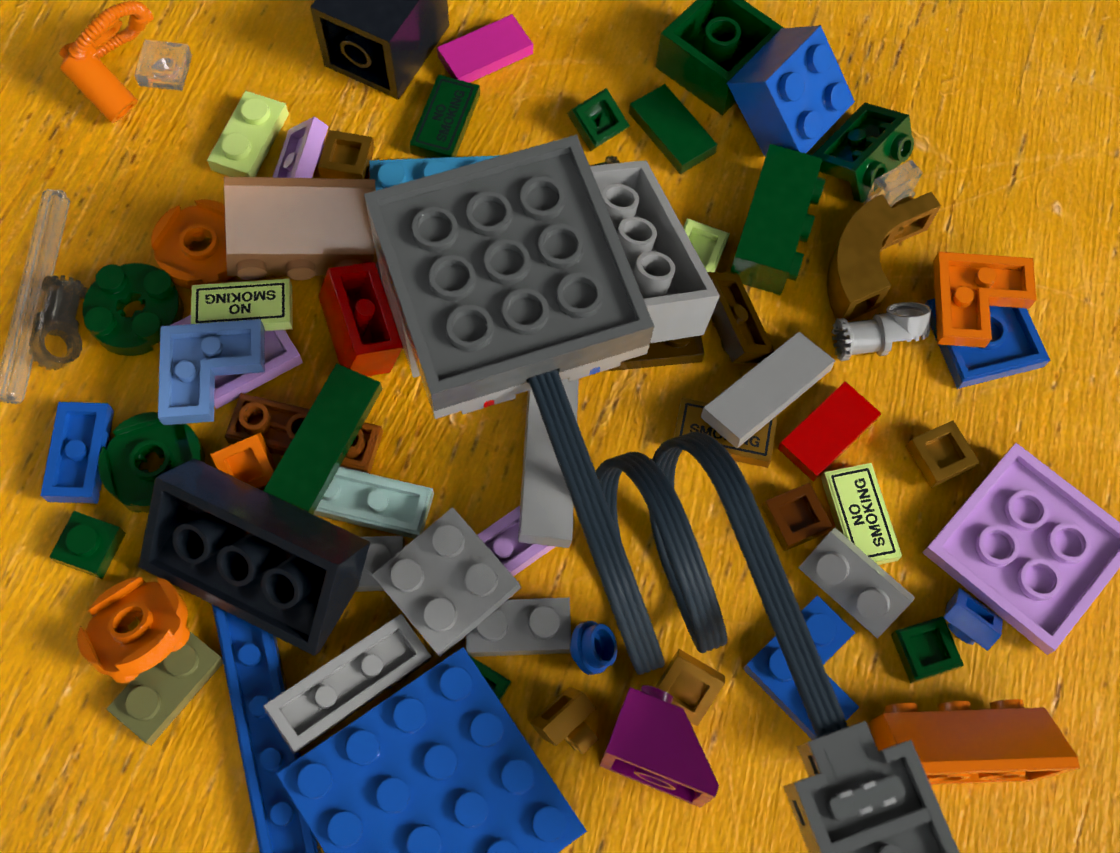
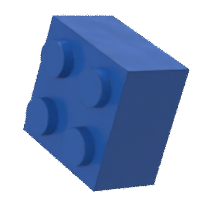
M821 25L780 29L727 82L764 157H766L770 144L806 154L855 102Z

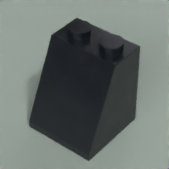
M315 0L310 7L324 66L398 100L449 27L447 0Z

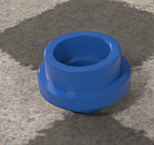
M587 621L575 627L570 642V653L574 662L584 673L588 675L600 674L615 662L618 651L617 641L614 633L607 625Z

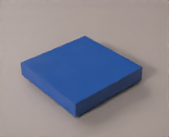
M935 298L927 300L925 305L931 309L930 326L937 341ZM990 306L992 340L985 348L939 345L957 389L1043 368L1048 364L1050 358L1026 308Z

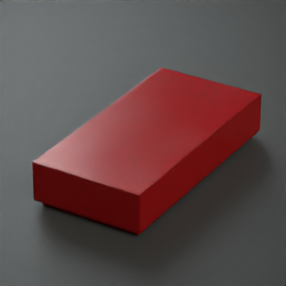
M845 381L779 444L777 449L814 482L878 420L882 413Z

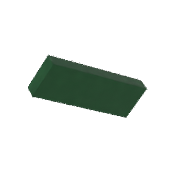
M336 363L263 491L314 514L382 391L381 382Z

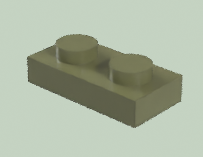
M190 632L188 641L181 649L171 652L156 666L140 673L107 707V710L141 740L152 746L221 667L223 658Z

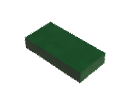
M666 84L630 103L629 114L680 174L716 154L718 144Z

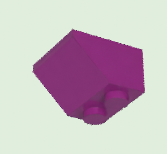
M642 685L639 691L630 687L600 767L701 808L716 797L719 784L684 708L672 704L674 697L661 689Z

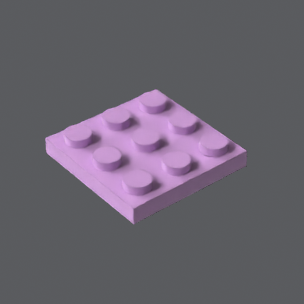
M1015 443L922 553L1048 655L1059 647L1120 568V522L1018 443Z

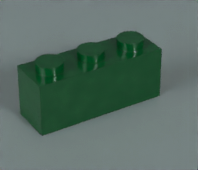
M773 144L769 145L730 273L739 275L744 285L781 295L787 279L796 281L804 257L803 253L796 252L798 242L803 241L807 243L815 216L807 214L810 203L818 205L826 181L825 178L818 177L823 158Z

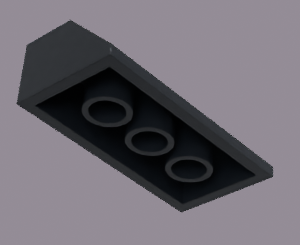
M194 458L155 478L138 567L159 578L166 579L171 584L315 656L321 651L359 586L370 541Z

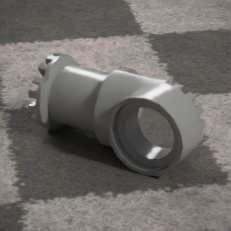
M899 302L888 306L886 313L875 314L869 320L847 322L845 318L836 319L835 323H833L834 329H832V333L837 336H832V340H837V343H834L833 346L834 348L839 347L835 349L838 360L847 361L851 355L876 352L878 356H887L892 349V342L906 340L911 342L914 339L919 341V336L924 340L930 334L931 309L929 306L918 302Z

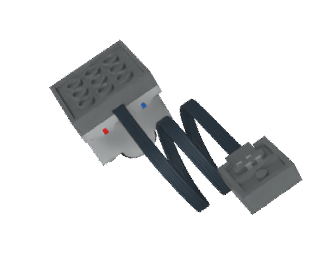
M578 136L566 137L364 194L384 291L413 378L421 376L434 418H441L460 411L462 415L515 399L516 394L532 389L601 582L636 673L642 675L645 672L648 673L651 670L662 668L665 665V661L620 537L617 516V489L622 471L636 485L648 506L657 551L695 647L700 653H705L713 648L716 649L727 644L724 620L709 573L685 510L674 490L677 461L682 450H685L703 467L721 499L817 739L797 746L809 777L783 786L808 852L959 853L912 740L878 751L866 721L848 727L750 487L737 463L722 444L705 433L691 432L662 443L652 459L639 452H628L603 461L595 472L561 380L567 379L570 382L618 367L622 361L647 354L654 324Z

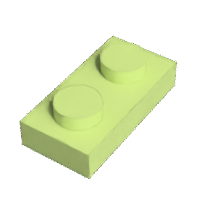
M245 91L207 159L211 171L230 177H256L289 115L286 103Z

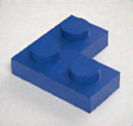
M818 595L801 611L823 665L856 633ZM775 636L744 666L743 670L812 740L817 739ZM828 676L844 717L847 720L859 706Z

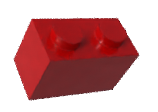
M369 262L328 268L318 297L339 364L367 377L390 373L403 349V345L376 263Z

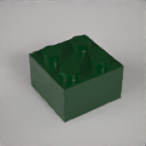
M696 0L661 32L656 68L723 116L736 103L727 82L784 27L745 0Z

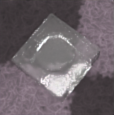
M145 39L134 74L139 86L182 91L192 58L188 44Z
M912 159L875 179L864 204L881 194L884 195L891 207L905 197L912 196L914 198L915 192L913 190L923 172Z

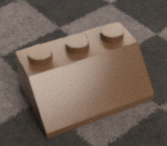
M224 177L227 276H238L244 280H259L265 276H287L294 280H307L314 276H326L328 268L373 262L375 245L364 194L376 191L375 179Z

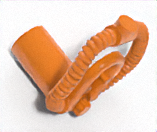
M139 1L122 2L105 9V11H102L101 14H98V17L91 21V24L84 28V31L81 32V35L78 36L75 42L64 45L59 51V55L63 58L60 66L61 71L111 124L128 114L137 104L138 99L106 67L100 58L107 55L111 50L118 48L119 45L122 46L123 43L126 44L134 40L146 28V25L154 20L151 11ZM130 15L129 25L119 33L118 31L122 26L120 18Z

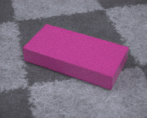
M513 14L437 47L439 60L451 78L470 83L532 55L533 43Z

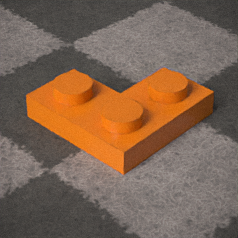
M939 251L933 260L937 344L985 348L992 340L990 306L1030 309L1037 300L1033 258Z

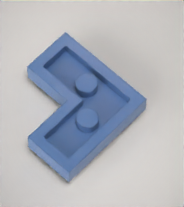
M261 319L161 326L158 419L163 425L214 422L215 376L265 372V328Z

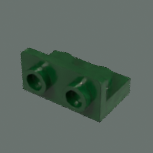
M864 103L812 155L823 158L819 172L850 182L853 199L863 203L911 155L914 147V138L911 132L910 117L908 114Z

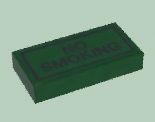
M438 74L410 141L411 154L426 158L456 157L480 97V85Z

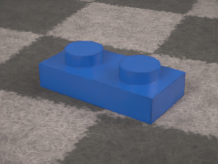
M58 402L40 495L47 502L98 504L102 485L98 470V460L102 447L104 446L106 449L108 447L114 410L108 403Z

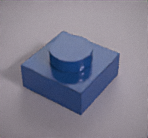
M959 588L947 602L943 618L949 622L947 625L952 633L965 643L973 645L976 642L988 651L1001 637L1003 619L963 589Z

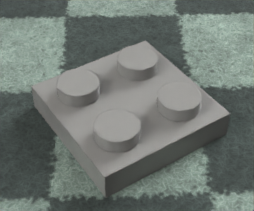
M453 507L372 574L440 657L521 589L519 582Z

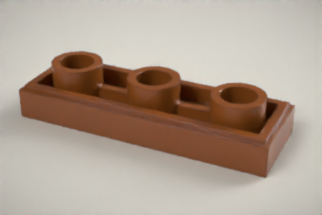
M241 393L226 431L225 439L228 443L234 444L261 432L270 453L283 456L310 409ZM364 422L340 467L370 474L383 435L382 427Z

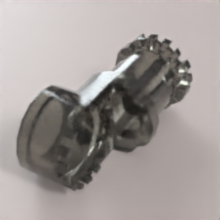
M48 275L46 278H43L41 288L45 292L41 312L36 313L33 320L29 353L30 355L33 354L34 358L32 360L34 362L38 361V366H45L46 370L54 369L55 371L64 368L78 358L82 351V339L78 333L80 324L76 317L80 300L85 298L87 288L79 280L73 282L74 278L69 277L68 281L65 280L64 275H61L60 280L56 275H53V277ZM47 334L59 336L65 341L67 345L65 357H56L46 349L45 337Z

